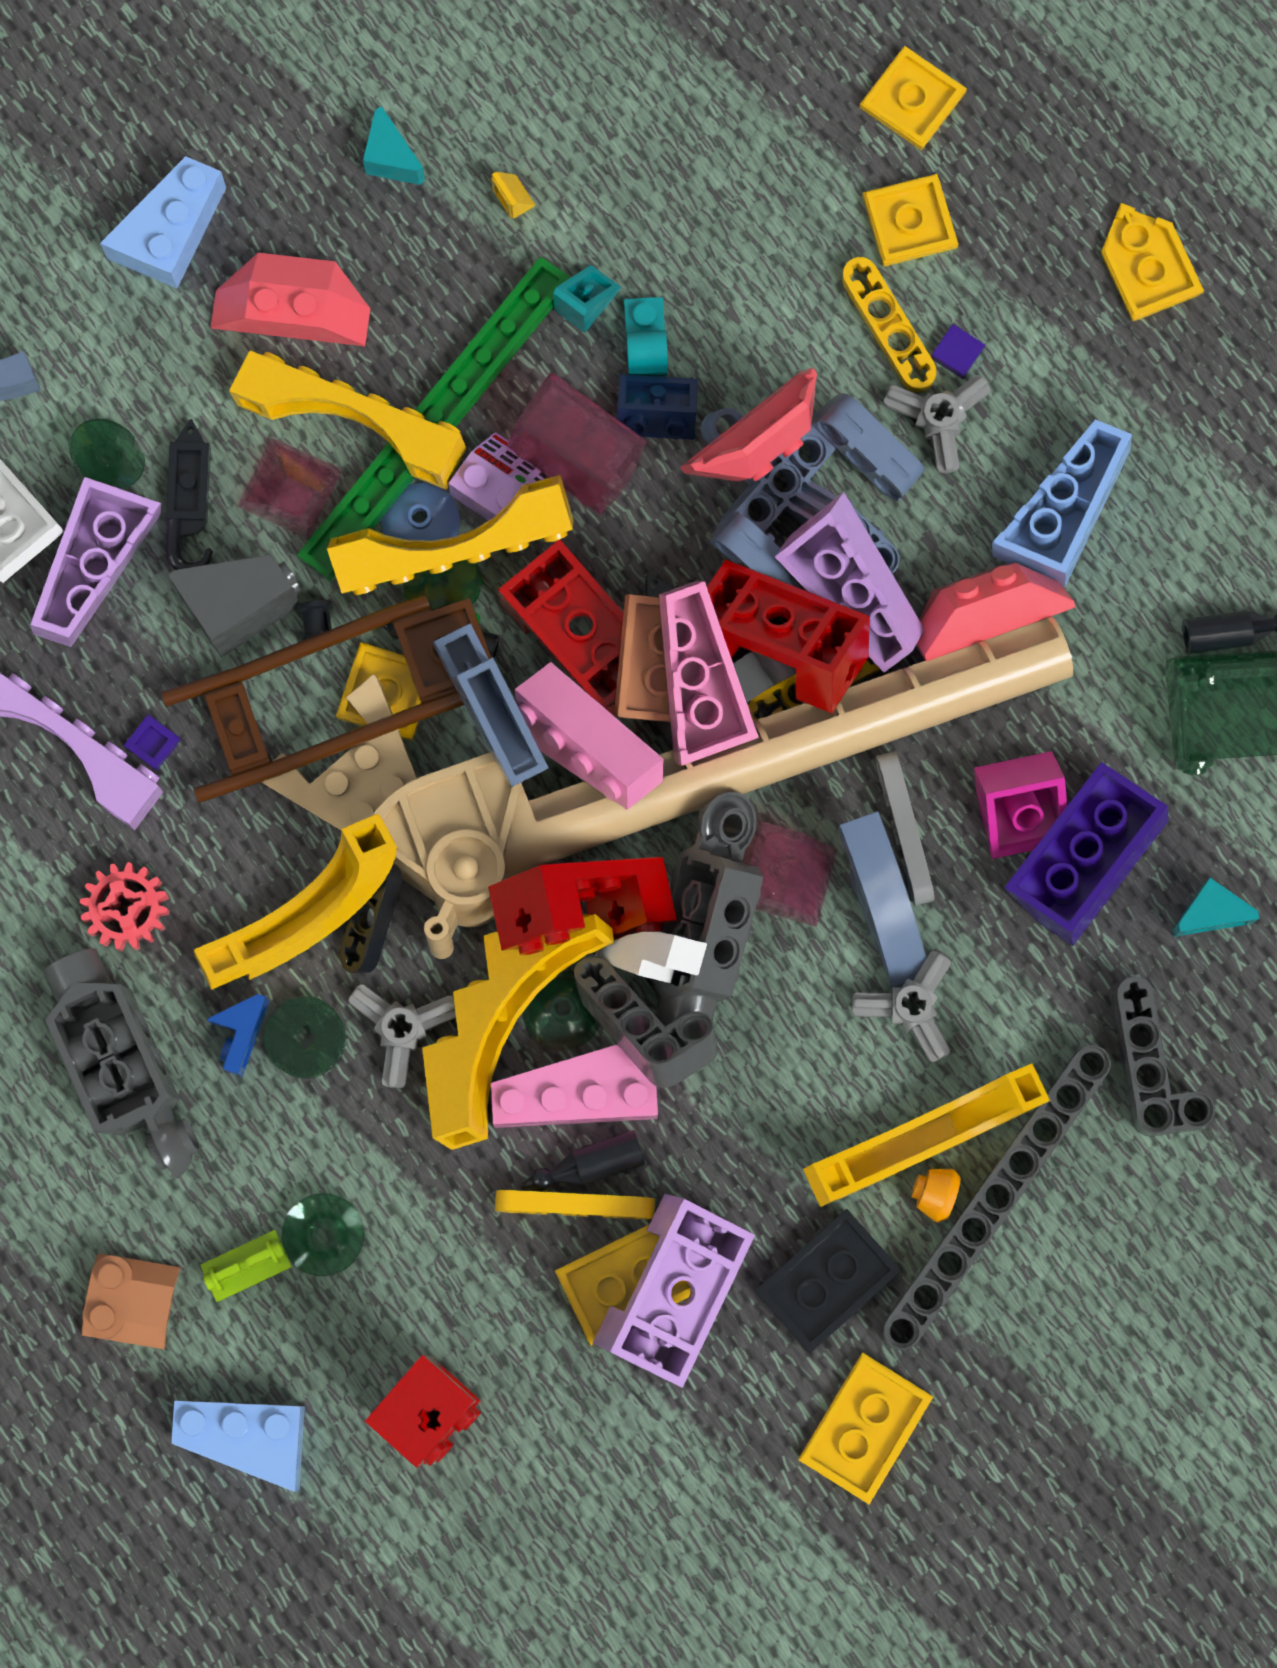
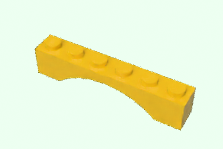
M249 351L229 389L237 406L270 420L307 413L331 414L354 420L374 430L389 442L403 459L411 476L447 490L448 483L453 478L467 450L460 431L449 423L439 421L437 425L425 420V417L414 409L404 407L403 410H399L389 406L390 404L387 400L376 394L369 393L368 396L356 393L353 387L343 381L333 380L331 383L321 379L319 374L305 366H299L298 369L286 365L280 357L269 352H264L261 355Z
M557 475L522 485L512 500L495 517L476 529L455 537L433 541L406 540L387 536L367 528L331 538L327 551L341 593L353 591L354 595H361L376 589V584L391 580V583L396 585L412 580L415 577V573L429 570L430 574L447 571L453 567L452 563L467 559L468 563L481 562L491 556L490 553L506 549L507 553L517 552L527 548L529 542L544 538L545 542L560 540L568 535L567 531L573 530L574 519L561 476Z

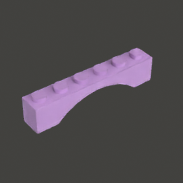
M0 673V717L16 718L38 725L64 741L82 761L92 782L96 801L102 808L135 831L163 793L162 789L156 784L160 778L141 764L137 769L130 766L124 761L128 755L108 741L105 746H102L92 739L95 732L80 720L75 719L71 724L61 717L60 714L64 710L46 696L41 701L28 693L32 687L17 675L12 673L7 678Z

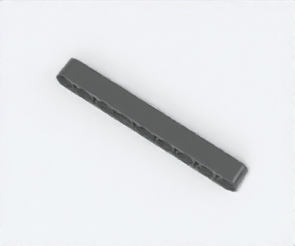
M1097 1045L1085 1046L1077 1051L1068 1061L1046 1092L1050 1101L1034 1109L881 1326V1336L888 1347L894 1350H906L912 1348L923 1336L1107 1076L1111 1068V1060L1103 1048ZM1090 1055L1098 1061L1099 1071L1097 1075L1089 1076L1081 1070L1080 1060L1082 1056ZM1059 1088H1068L1075 1094L1076 1103L1072 1109L1061 1107L1058 1103L1056 1096ZM1036 1121L1048 1122L1052 1127L1053 1136L1050 1141L1042 1142L1034 1136L1033 1126ZM1014 1153H1020L1028 1159L1029 1170L1025 1175L1015 1174L1011 1170L1009 1160ZM991 1186L1001 1188L1006 1195V1202L1000 1209L991 1207L986 1201V1192ZM968 1219L977 1221L982 1227V1236L977 1242L966 1240L962 1234V1225ZM943 1253H951L958 1259L959 1268L953 1276H947L939 1270L938 1259ZM919 1286H927L934 1292L935 1302L928 1310L921 1309L915 1304L914 1293ZM898 1319L906 1321L911 1328V1336L903 1344L895 1342L890 1335V1327Z

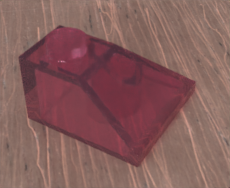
M271 438L237 507L309 539L343 470Z

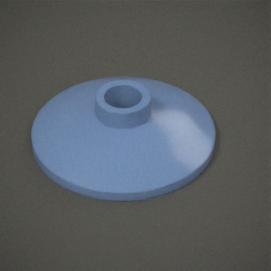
M414 483L409 484L383 516L381 525L383 534L406 540L433 541L457 536L460 527V515L455 501L445 490L433 484ZM421 511L427 514V519L422 523H416L412 519L416 512Z

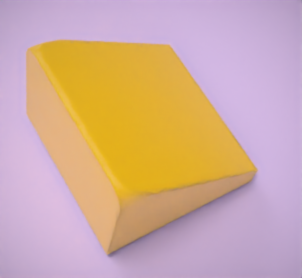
M503 172L492 174V190L510 218L514 219L535 206V203L517 175Z

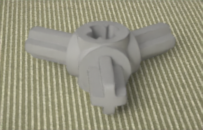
M975 375L952 393L947 390L935 395L928 392L926 398L892 385L886 393L883 405L886 408L917 420L915 426L923 428L925 438L932 441L936 470L938 473L947 474L957 471L960 467L955 436L960 434L959 424L966 419L965 412L990 394L991 389L987 381L980 375ZM939 410L946 412L942 421L934 419Z
M931 951L913 980L906 979L902 987H892L891 993H854L851 1005L852 1014L856 1017H890L891 1024H901L905 1032L912 1030L931 1063L944 1058L950 1053V1048L933 1020L938 1015L933 1007L938 999L934 992L949 969L951 961L945 955L937 951ZM909 996L915 997V1003L922 1004V1009L919 1008L914 1016L910 1015L909 1008L902 1007V1002L906 1003Z
M361 984L352 992L348 1000L350 1005L376 1024L374 1031L382 1036L380 1046L386 1048L381 1082L382 1085L390 1088L400 1089L405 1087L410 1051H417L418 1041L427 1037L425 1031L456 1019L454 998L451 995L416 1009L414 1004L403 1007L397 1001L391 1005L366 985ZM405 1018L408 1026L412 1027L409 1034L404 1031L405 1037L397 1038L396 1032L390 1029L393 1022L398 1024L397 1019Z

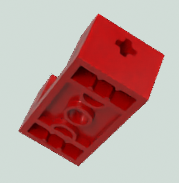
M558 540L498 589L500 606L525 635L531 631L579 687L614 715L624 612L563 542ZM583 616L592 622L593 627L588 634L577 636L570 631L569 624L576 617Z
M725 560L708 584L707 590L731 659L741 646L796 668V699L832 714L869 658L870 616ZM779 616L789 620L782 625H775L769 622L770 619H775Z
M663 857L544 864L488 886L501 951L519 949L520 956L544 951L543 944L545 943L549 946L568 942L571 940L569 934L586 928L580 904L583 901L586 902L588 914H596L612 928L614 941L626 935L640 932H662L661 926L677 920Z
M422 1355L364 1422L416 1468L420 1467L422 1463L431 1466L435 1461L439 1463L453 1447L454 1443L449 1440L451 1435L455 1431L458 1433L462 1430L466 1431L482 1412L476 1406L482 1400L433 1356ZM433 1410L441 1413L437 1418L441 1426L435 1428L428 1425L432 1419L428 1412Z

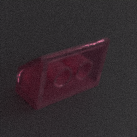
M551 372L515 423L507 447L513 450L518 457L528 461L543 472L548 478L560 475L564 489L577 497L582 504L602 515L628 486L647 441Z

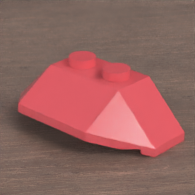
M257 253L216 290L211 329L365 346L370 307L336 261Z
M813 367L800 371L680 466L684 474L738 482L750 478L755 482L764 477L774 468L770 463L781 453L784 458L791 455L804 444L800 438L811 430L817 372Z
M1005 563L932 590L919 618L924 632L918 640L916 647L927 662L977 644L980 641H985L1075 608L1074 600L1059 581L1018 563Z

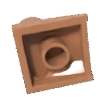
M98 1253L91 1272L86 1296L82 1336L165 1349L169 1314L181 1267Z

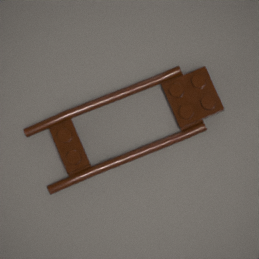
M425 594L386 607L240 666L161 692L166 707L205 695L231 771V776L193 788L198 803L278 777L423 719L464 706L432 643L471 623L488 659H491L470 598L431 611ZM393 622L421 703L270 762L242 681Z

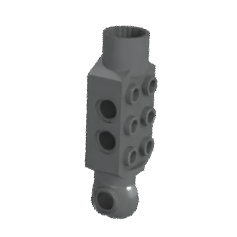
M724 792L715 796L700 810L697 818L699 831L696 842L678 855L670 885L677 920L661 926L662 933L707 943L698 976L674 970L671 983L652 979L660 993L655 1016L665 1027L690 1012L705 1013L713 1020L717 1003L732 996L735 983L739 977V967L745 945L750 937V927L756 904L760 899L764 878L757 866L742 862L745 850L750 845L756 832L757 817L755 808L748 797L739 792Z
M95 948L84 949L55 961L43 971L57 1002L45 1021L93 1131L123 1136L148 1125L150 1133L146 1135V1142L156 1164L161 1170L168 1168L175 1178H180L188 1169L192 1155L200 1151L199 1142L191 1125L185 1118L179 1121L175 1119L172 1110L180 1098L132 990L120 984L111 983Z

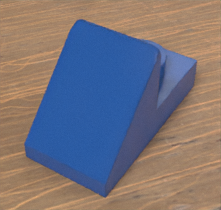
M256 994L206 1020L212 1025L235 1032L233 1039L229 1037L226 1039L220 1055V1061L225 1062L223 1069L227 1073L243 1077L269 1004L266 996Z

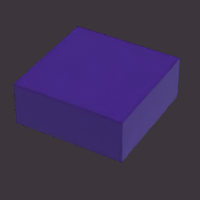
M952 324L932 353L931 358L964 379L984 350L985 344Z
M148 714L123 746L157 771L180 743L181 739Z

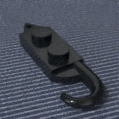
M192 419L188 421L176 441L170 442L165 552L167 561L175 570L209 565L213 550L207 548L201 560L195 563L186 562L181 556L182 537L200 533L208 522L211 446L209 443L204 442ZM190 429L194 430L192 434L188 433Z

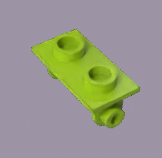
M276 1230L200 1265L204 1273V1282L208 1290L212 1291L216 1302L222 1301L292 1267Z

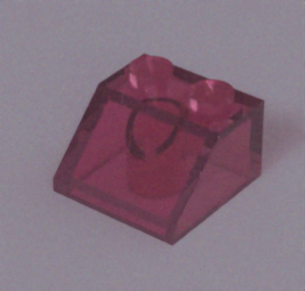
M762 822L750 863L757 866L764 877L760 899L756 904L755 910L817 927L837 850L801 832Z

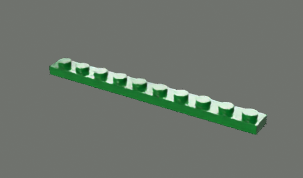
M540 256L415 410L421 413L427 421L437 425L439 421H443L457 427L554 307L553 292L556 287L571 277ZM389 442L297 554L301 562L329 582L335 577L327 551L331 538L367 528L374 529L415 478L411 476L403 459Z

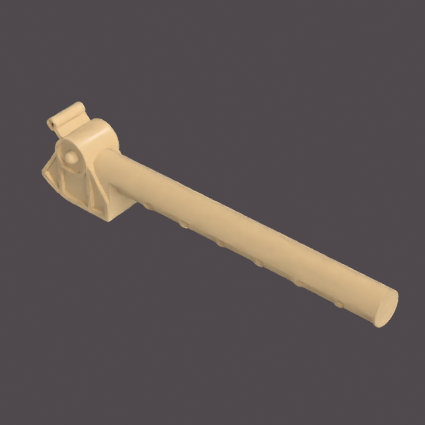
M1050 616L933 660L923 661L849 687L832 714L804 703L753 721L759 738L682 766L675 763L673 750L660 754L663 758V782L628 810L615 801L609 800L603 793L585 781L528 801L522 782L511 787L490 752L407 783L391 794L377 808L373 815L380 814L397 846L394 864L399 867L402 879L435 902L439 914L426 921L424 932L431 954L435 958L445 959L453 952L452 936L457 925L478 927L495 919L488 889L490 885L538 865L557 861L700 810L713 797L724 792L745 794L1071 678L1073 676L1072 657L1060 626Z

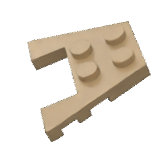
M374 674L346 697L368 724L393 714L382 690L381 682ZM395 730L352 747L312 783L304 777L299 769L263 781L262 783L341 830L371 817L391 794L419 777L399 730ZM281 753V754H280L276 759H274L273 761H275V760H277V759H280V758H283V757H285V756H287V755H286L285 753Z

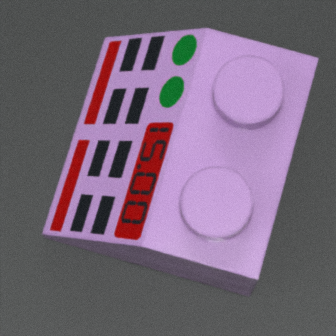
M495 432L470 452L448 484L450 495L485 519L490 520L512 500L522 485L560 474Z

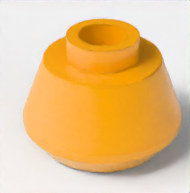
M929 1169L925 1176L918 1174L911 1193V1198L917 1199L916 1208L936 1223L947 1220L954 1206L961 1178L954 1169Z

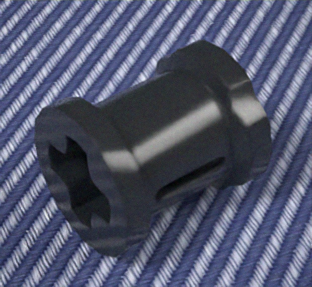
M311 600L297 605V612L302 615L305 633L302 641L332 629L330 610L333 609V604L331 600Z

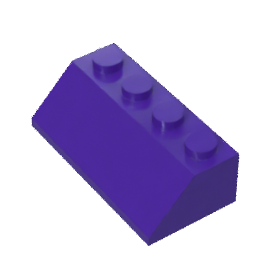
M1101 762L1005 886V890L1041 925L1073 946L1168 823V806Z

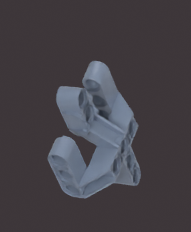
M845 393L836 395L812 416L811 430L800 438L811 450V459L808 463L800 458L799 449L785 458L781 453L770 462L774 468L764 477L755 482L752 478L746 479L750 485L725 512L709 541L729 560L805 590L775 558L780 550L773 542L776 538L770 533L765 534L764 532L781 512L803 525L837 497L810 480L836 449L881 492L895 501H899L923 474L925 469L921 462L865 407ZM732 408L712 412L701 423L702 437L709 444L720 436L716 428L720 417L727 420L731 427L744 416ZM776 472L782 473L786 479V487L783 492H780L774 486L773 478ZM751 501L757 502L761 508V516L758 521L751 519L748 514V505ZM854 508L893 574L898 568L900 560L897 549L883 536L884 532L878 526L872 525Z

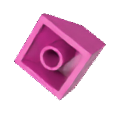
M1045 752L974 768L977 799L992 859L1034 850L1067 807L1065 777L1053 752Z

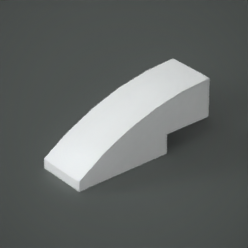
M640 932L615 940L613 944L597 950L595 956L605 959L612 966L633 974L671 983L674 970L698 976L707 943L662 932Z

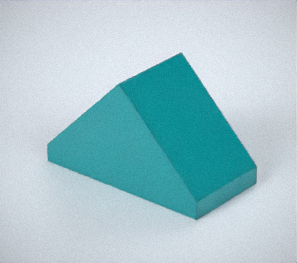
M380 106L374 112L363 158L365 173L367 175L420 185L425 181L423 166L383 107Z
M590 265L556 287L553 292L554 311L586 333L622 287Z
M1209 878L1203 883L1172 928L1173 937L1249 925L1260 918L1258 910Z

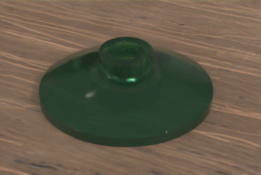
M107 419L87 420L75 429L70 438L69 450L71 459L77 470L84 477L122 490L134 485L142 476L145 468L144 453L139 452L134 446L136 437L128 429L116 422Z
M569 970L561 971L534 997L523 1012V1020L530 1035L541 1045L553 1050L565 1051L578 1048L592 1039L600 1027L598 1021L582 1004L574 972ZM562 1001L567 1002L571 1007L570 1012L565 1016H560L555 1012L556 1004Z
M314 1194L300 1200L289 1211L282 1227V1244L287 1257L298 1269L314 1276H332L346 1270L358 1258L364 1244V1225L358 1211L347 1200L333 1194ZM324 1227L329 1228L332 1232L331 1240L325 1244L317 1240V1232Z

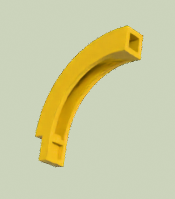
M379 813L342 828L338 849L329 864L313 882L290 901L262 919L194 949L195 958L211 990L245 975L251 980L291 960L327 937L366 904L386 879L394 863L397 846Z
M1031 1063L894 1129L804 1168L803 1171L820 1207L981 1135L1049 1102L1050 1099Z

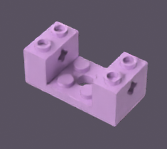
M664 1194L647 1229L648 1232L660 1237L625 1311L610 1306L592 1344L683 1388L755 1235L684 1198ZM685 1280L690 1286V1296L684 1303L676 1304L671 1296L672 1288L677 1282Z

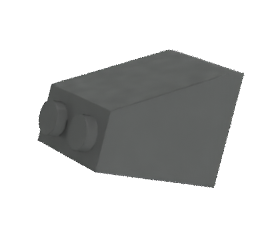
M271 554L178 569L167 574L178 595L220 657L228 654L291 613L300 604L297 594L302 591L296 583L298 582L285 561L278 565Z

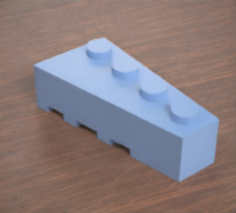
M1095 419L1063 457L1061 464L1051 475L1047 476L1035 495L1026 505L1022 506L1014 516V520L992 542L993 556L1006 563H1018L1057 580L1065 588L1131 449L1132 434Z

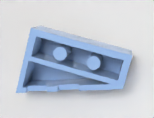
M185 156L100 243L106 258L178 288L226 189L221 171Z
M174 1401L171 1444L297 1492L300 1491L305 1406Z

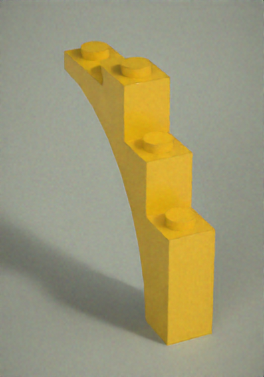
M583 914L586 928L569 934L570 941L549 946L545 943L543 944L544 951L531 955L520 956L519 949L501 951L497 931L484 935L489 980H475L470 982L467 987L453 991L458 1036H445L438 1039L435 1044L422 1047L433 1139L451 1150L488 1139L487 1108L492 1077L502 1047L517 1019L534 997L561 971L584 956L614 943L612 928L596 914Z

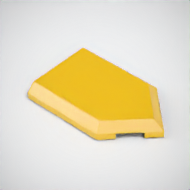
M1121 203L1102 248L1101 255L1132 321L1140 320L1201 295L1204 289L1173 223L1159 217L1155 219L1135 211L1136 208Z

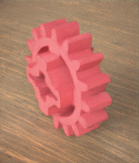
M127 862L122 872H120L115 864H110V875L105 876L98 870L95 874L99 883L96 886L86 883L85 888L91 893L90 898L80 899V904L89 908V911L81 915V920L86 923L93 922V925L90 926L87 932L92 937L102 933L99 943L107 947L114 940L115 949L123 952L126 942H129L134 950H139L140 939L144 937L148 942L152 943L154 938L150 932L154 928L161 931L165 929L159 921V917L170 915V911L166 907L161 906V902L169 899V896L165 891H156L162 884L158 877L148 881L150 871L147 868L143 867L136 874L135 867L130 862ZM127 881L142 885L147 892L140 891L135 893L129 890ZM110 888L111 891L106 900L100 903L103 894ZM126 898L130 903H134V905L128 907L129 914L125 916L116 910V908L121 907V899ZM150 910L147 920L139 927L138 922L143 913ZM103 922H118L123 933L109 930L104 926Z

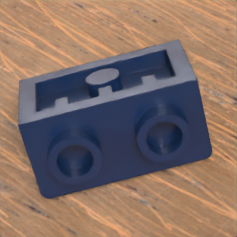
M620 374L616 434L632 437L693 440L695 438L698 379Z

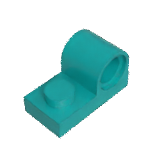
M663 297L624 299L628 375H668Z

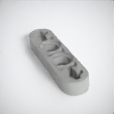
M896 751L875 756V764L886 806H891L893 814L891 825L896 844H901L904 857L901 859L911 901L914 906L933 902L935 899L933 885Z

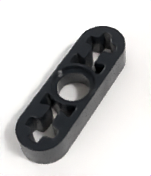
M394 863L386 879L374 895L349 918L340 948L341 964L349 973H370L378 964L402 885L401 871ZM370 908L374 912V922L371 928L367 920Z

